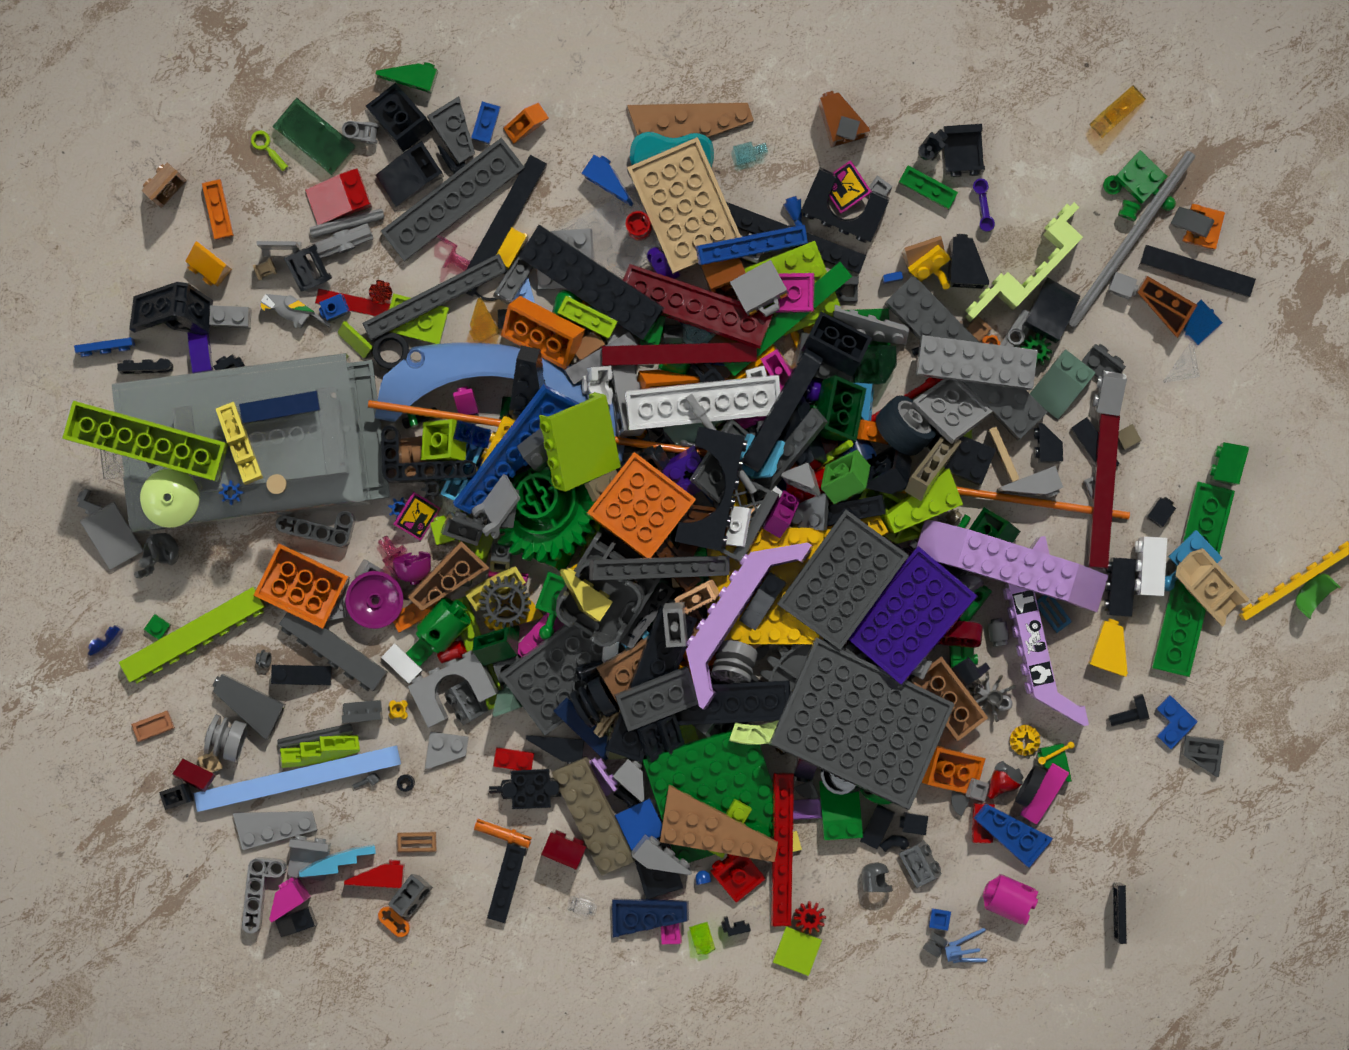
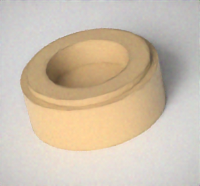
M274 474L268 478L267 488L273 494H281L287 488V481L283 476Z

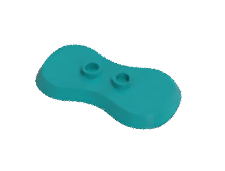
M644 132L637 135L631 144L630 162L631 165H634L698 137L712 168L714 148L711 140L700 133H691L679 138H669L654 132Z

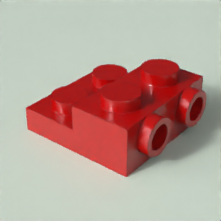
M727 854L723 861L717 860L712 865L713 869L710 870L736 903L766 879L750 858Z

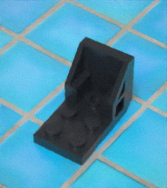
M174 282L133 296L129 330L135 333L164 323L177 331L199 335L209 334L210 305H213V300L189 283Z

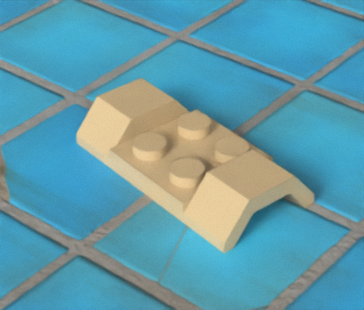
M1203 548L1190 552L1177 566L1176 577L1222 627L1226 623V616L1237 605L1246 603L1249 600Z

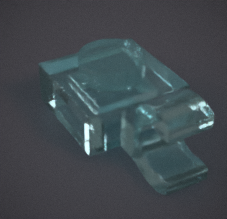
M751 141L733 146L738 166L756 161L755 155L768 152L766 143L753 147Z

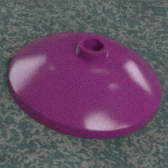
M379 571L366 572L356 577L349 585L345 598L346 608L351 618L359 625L370 629L383 628L393 623L401 613L404 600L403 592L398 582L390 575ZM373 598H378L379 603L376 605L372 604Z

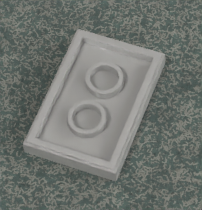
M115 502L80 520L109 569L143 552L141 544Z

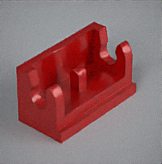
M973 803V843H993V836L974 819L985 803Z

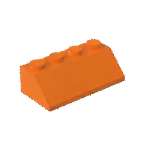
M519 296L508 304L501 336L519 346L523 345L540 349L542 358L563 369H567L581 346L585 329Z

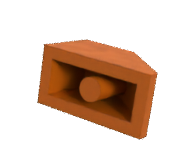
M538 102L523 109L503 129L514 144L538 129L549 117Z

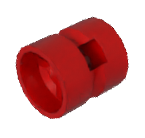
M635 211L626 218V229L632 239L642 241L650 236L652 226L647 214L642 211Z

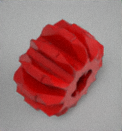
M811 901L807 902V908L801 903L800 906L803 910L795 909V912L800 914V916L793 917L794 920L801 921L797 922L795 926L800 927L803 925L801 928L803 933L806 928H808L809 934H812V928L819 932L820 930L817 925L819 924L822 927L825 925L820 919H826V915H819L824 912V908L817 910L819 906L817 902L813 908L811 907ZM807 913L815 915L813 922L805 921Z

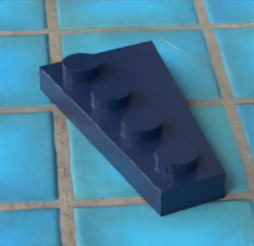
M612 899L613 938L689 920V901Z

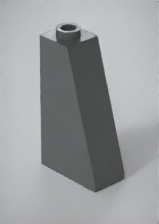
M221 674L220 677L217 676L213 683V687H215L213 692L263 738L269 739L286 704L225 674Z

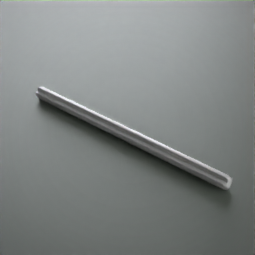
M1187 151L1076 307L1068 323L1071 327L1077 326L1195 159V155L1192 152Z

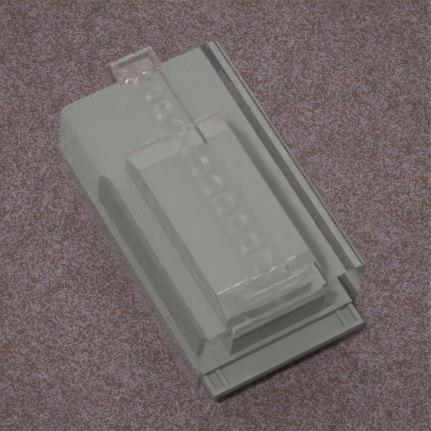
M347 353L112 384L115 412L225 443L227 441L216 408L231 402L235 403L241 417L239 404L318 391L321 409L320 411L243 424L263 478L245 485L238 466L234 461L230 446H228L218 482L188 474L195 481L199 489V507L191 520L184 525L173 528L162 527L150 521L144 514L140 503L141 489L145 481L153 473L169 468L156 466L153 469H149L144 461L100 450L103 479L123 478L130 531L142 534L159 533L280 517L282 515L288 516L372 505L374 499L389 498V482L382 474L381 420L375 418L376 409L368 408L369 400L378 401L373 360L355 362ZM274 474L283 476L287 481V488L281 494H273L267 488V480ZM230 480L233 481V486L240 483L239 490L244 492V494L239 496L241 502L234 500L233 505H230L229 500L222 502L224 496L219 494L224 489L222 484L229 485ZM232 488L230 491H227V495H230L231 498L233 494H236V491L232 490ZM166 494L164 497L165 500L169 501L171 499V495Z

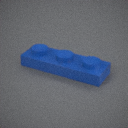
M129 337L74 345L76 354H81V357L93 356V352L110 354L112 353L111 350L119 349V352L130 351V347H135V340Z

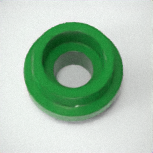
M1115 175L1108 176L1103 182L1104 190L1111 195L1119 193L1122 189V185L1114 178ZM1110 182H1115L1116 188L1110 187Z

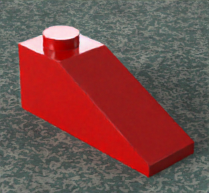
M390 859L389 863L381 864L346 879L344 885L401 888L404 884L405 864H400V860Z

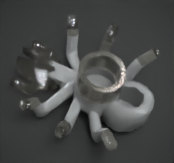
M986 672V689H983L981 681L977 679L975 681L979 684L972 682L971 685L974 688L968 687V690L974 693L971 694L972 697L982 695V698L976 700L977 703L986 699L982 710L985 713L988 704L991 705L995 722H998L995 707L1000 711L1011 709V698L1007 695H1002V693L1013 690L1016 686L1013 685L1000 691L996 690L1003 678V675H1000L992 691H990L989 672Z

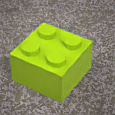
M454 419L423 422L421 460L427 462L466 460L468 423Z

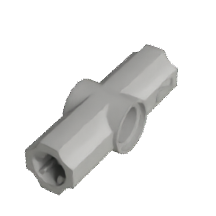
M367 223L351 230L339 231L333 234L332 237L315 244L320 258L324 259L336 253L348 252L354 249L355 246L374 238Z
M1022 310L1000 345L1020 346L1030 330L1022 325L1029 311ZM1016 334L1019 341L1013 342L1010 335Z

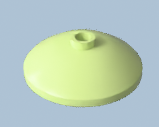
M162 469L153 473L145 481L140 494L141 507L147 518L156 525L167 528L178 527L191 520L197 512L200 502L199 489L195 481L187 473L172 469ZM166 494L171 495L169 501H166L164 498Z

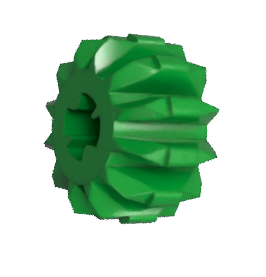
M1036 334L1035 340L1032 335H1029V342L1025 339L1022 342L1027 347L1020 348L1032 349V347L1038 346L1040 348L1038 351H1041V353H1037V360L1042 366L1044 365L1043 359L1046 361L1050 360V357L1046 354L1053 353V350L1047 349L1052 344L1051 342L1045 344L1044 342L1047 339L1045 337L1039 340L1040 334Z

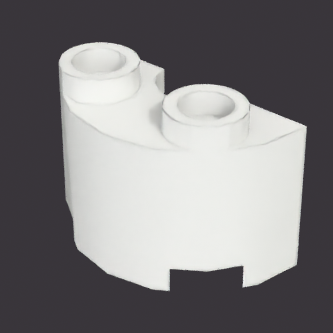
M611 366L587 368V375L582 377L583 394H587L588 399L589 394L594 392L604 394L607 397L608 405L612 404L613 391L609 388V380L613 377Z

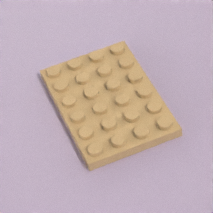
M698 137L627 167L673 274L698 263L697 245L741 237Z

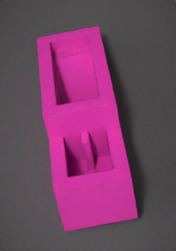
M1052 763L1046 771L1043 782L1033 800L1027 807L1023 806L1020 815L1037 825L1062 787L1069 772Z

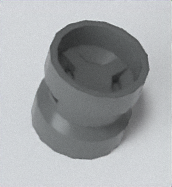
M932 931L930 940L924 944L923 949L939 958L942 948L946 947L949 941Z

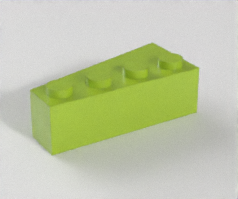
M950 469L942 471L922 501L909 494L905 499L886 511L887 514L881 515L889 534L899 532L963 505Z

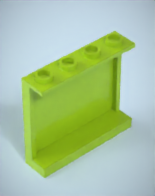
M594 392L589 394V400L551 416L539 415L540 429L543 433L544 447L548 456L547 462L552 475L551 481L555 489L566 492L621 467L606 395Z

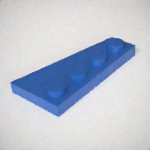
M986 803L974 817L983 828L1028 868L1054 839Z

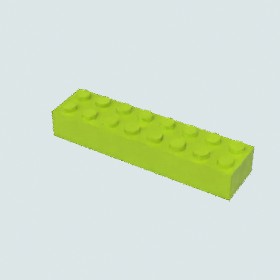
M77 401L72 402L62 439L216 482L219 481L229 446L225 442Z

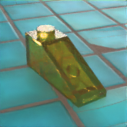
M1133 85L1101 112L1089 125L1103 138L1145 101L1146 98Z

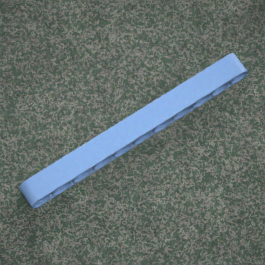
M396 745L212 788L205 792H195L193 796L197 812L400 765L401 760Z

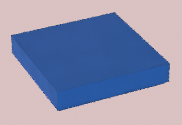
M650 798L615 814L631 850L635 848L645 834L648 837L654 836L655 838L661 836L662 823Z

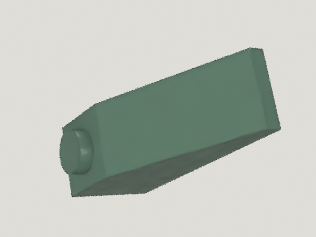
M506 684L503 685L504 689L499 690L493 710L494 717L523 707Z

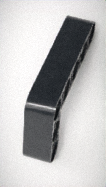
M391 425L384 427L381 431L382 474L390 483L470 480L478 470L477 465L470 460L402 463L400 432ZM389 431H395L396 433L395 438L392 440H388L386 437ZM390 450L396 451V456L393 459L387 458V453ZM453 466L455 469L454 473L450 476L446 475V468ZM467 466H473L474 471L472 474L467 475L464 473V469ZM429 467L435 468L433 476L426 475V470ZM410 468L416 469V474L413 477H407V471ZM391 469H396L397 471L394 478H388V472Z

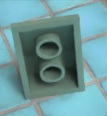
M1065 349L1033 388L1030 395L1056 419H1059L1096 372Z

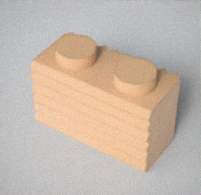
M710 579L675 598V602H684L686 615L716 600L720 592L713 579Z

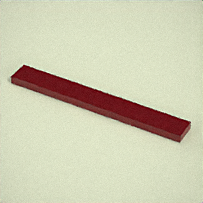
M744 343L602 346V366L757 362V348Z
M1101 413L1099 419L1088 567L1108 568L1120 424V416Z

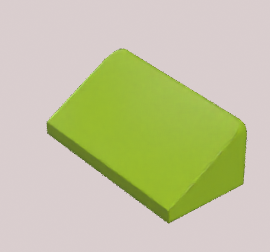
M344 321L338 330V335L358 354L366 358L373 351V346L347 322Z

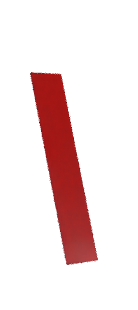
M318 288L315 303L320 304L319 302L340 293ZM341 293L344 295L350 311L377 316L390 308L389 303Z

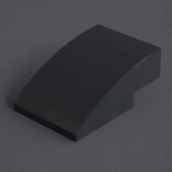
M1047 277L1022 325L1057 343L1072 317L1080 295Z

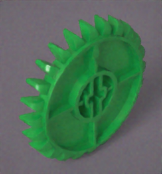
M549 466L540 472L533 470L531 467L526 472L516 474L513 478L509 477L513 487L519 490L520 500L517 502L513 528L499 529L500 534H506L498 540V543L502 546H509L514 543L509 550V553L513 555H519L525 549L522 555V559L525 561H531L536 554V560L539 563H545L549 555L552 560L559 561L563 551L571 556L575 553L574 546L576 544L582 547L587 544L585 539L587 533L594 535L596 529L592 526L595 520L587 515V512L596 501H592L585 485H579L566 492L555 489L551 481L552 475Z

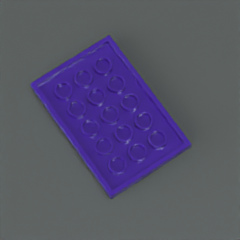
M918 546L896 572L848 640L898 683L903 685L978 596Z

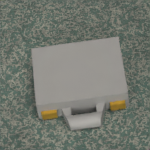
M771 260L730 281L748 316H752L758 310L766 317L780 310L778 299H783L789 294ZM773 302L775 303V304L771 305L770 307H768V308H766V309H763L765 306H767V305H769V304H771V303H773Z

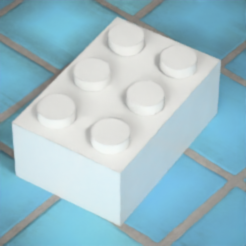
M1139 537L1138 541H1135V552L1138 553L1134 585L1135 595L1164 596L1167 538Z

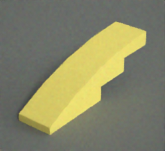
M231 402L216 408L226 441L230 446L243 483L247 485L262 479L263 475L235 403Z

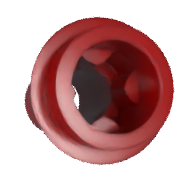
M461 640L458 642L454 641L446 651L437 653V657L441 664L453 659L463 658L462 655L467 653V650Z

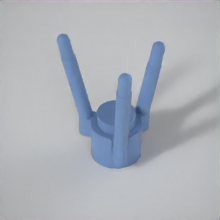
M982 928L957 941L949 942L950 946L945 947L948 962H987L986 958H961L965 954L980 952V948L961 951V946H956L985 932L986 929Z

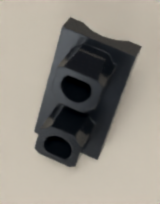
M941 129L936 134L931 132L920 145L918 150L919 156L924 160L931 159L933 161L946 145L944 141L948 138V135Z

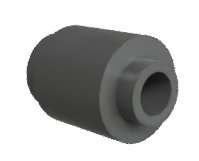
M1002 618L991 619V623L987 624L990 642H992L993 646L1007 645L1009 639L1007 621H1002Z

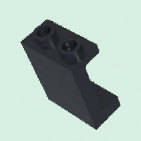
M982 124L944 126L942 130L948 135V138L944 141L946 144L944 146L945 175L950 174V177H961L962 173H969V176L981 175V172L985 170Z

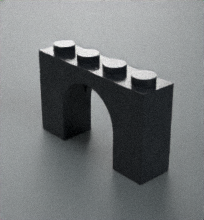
M820 167L801 209V212L804 213L803 216L811 220L817 218L821 220V224L830 228L833 225L839 228L838 231L845 235L851 233L856 236L857 240L863 243L871 242L890 198L872 191L865 209L859 216L852 219L840 218L832 212L828 200L837 174Z

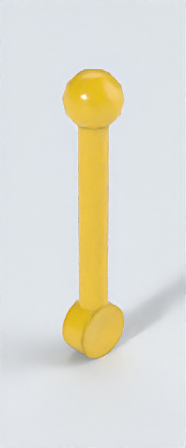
M1071 741L1068 742L1065 747L1046 757H1039L1038 763L1045 764L1046 760L1067 749H1073L1075 744Z

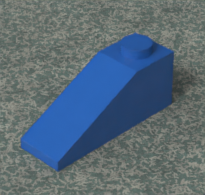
M593 155L581 174L590 182L632 207L634 203L616 171L610 165L611 161L604 156L599 158Z

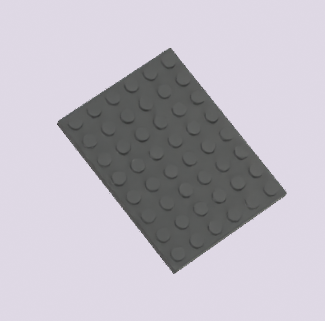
M815 638L769 745L902 808L910 810L955 704L908 681L901 685L883 669L844 650H839L837 647L821 639Z

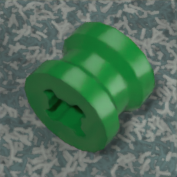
M1123 200V208L1119 211L1118 215L1124 219L1136 221V214L1140 211L1141 206L1132 201Z

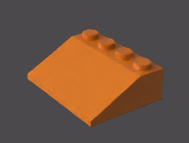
M279 543L254 596L323 629L343 594L350 577Z

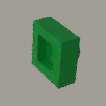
M154 614L143 630L159 640L164 636L171 624L157 614Z

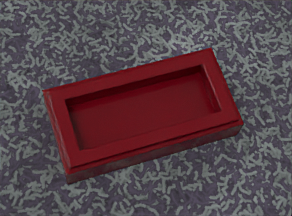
M183 758L172 773L175 778L204 792L216 777L214 773Z

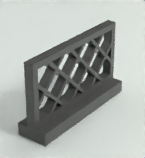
M752 480L750 481L756 487V490L767 493L763 500L755 502L753 494H751L753 503L742 506L739 496L749 493L748 490L740 493L735 490L736 494L732 495V497H737L740 507L748 508L754 506L756 514L750 518L751 523L748 527L745 547L737 546L734 553L727 551L724 547L720 551L739 563L744 555L748 554L779 498L778 493Z

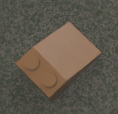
M168 162L157 168V174L152 179L149 178L143 184L144 188L141 190L160 208L187 181Z

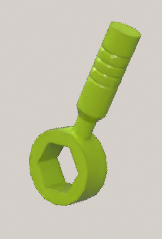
M262 130L254 132L251 137L253 147L257 150L266 149L278 167L285 171L288 165L275 150L269 147L271 143L270 136ZM258 135L266 137L267 140L264 145L257 146L255 143Z
M847 440L836 449L827 453L828 460L823 465L851 448L853 442Z

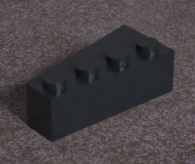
M521 345L518 353L508 416L515 421L542 385H546L543 377L544 370L540 349Z

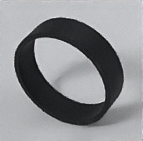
M1037 765L1033 766L1025 778L1015 802L1024 807L1030 804L1043 782L1046 774L1045 769Z

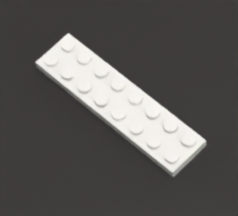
M779 375L625 391L628 429L637 430L702 423L699 417L696 418L693 408L686 399L690 394H693L699 405L704 407L706 410L705 414L710 421L767 416L780 394Z

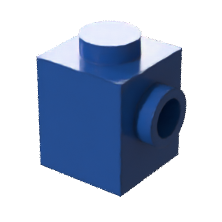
M341 293L319 302L321 305L319 308L320 314L323 319L326 318L328 321L351 313L345 297Z

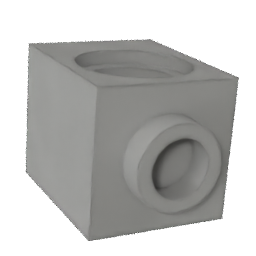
M1115 272L1107 292L1130 299L1131 296L1136 295L1138 285H1136L1137 279Z

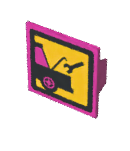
M851 160L833 172L837 174V178L829 197L840 213H843L872 192Z
M413 492L393 525L421 541L430 527V523L433 522V518L436 517L441 508Z

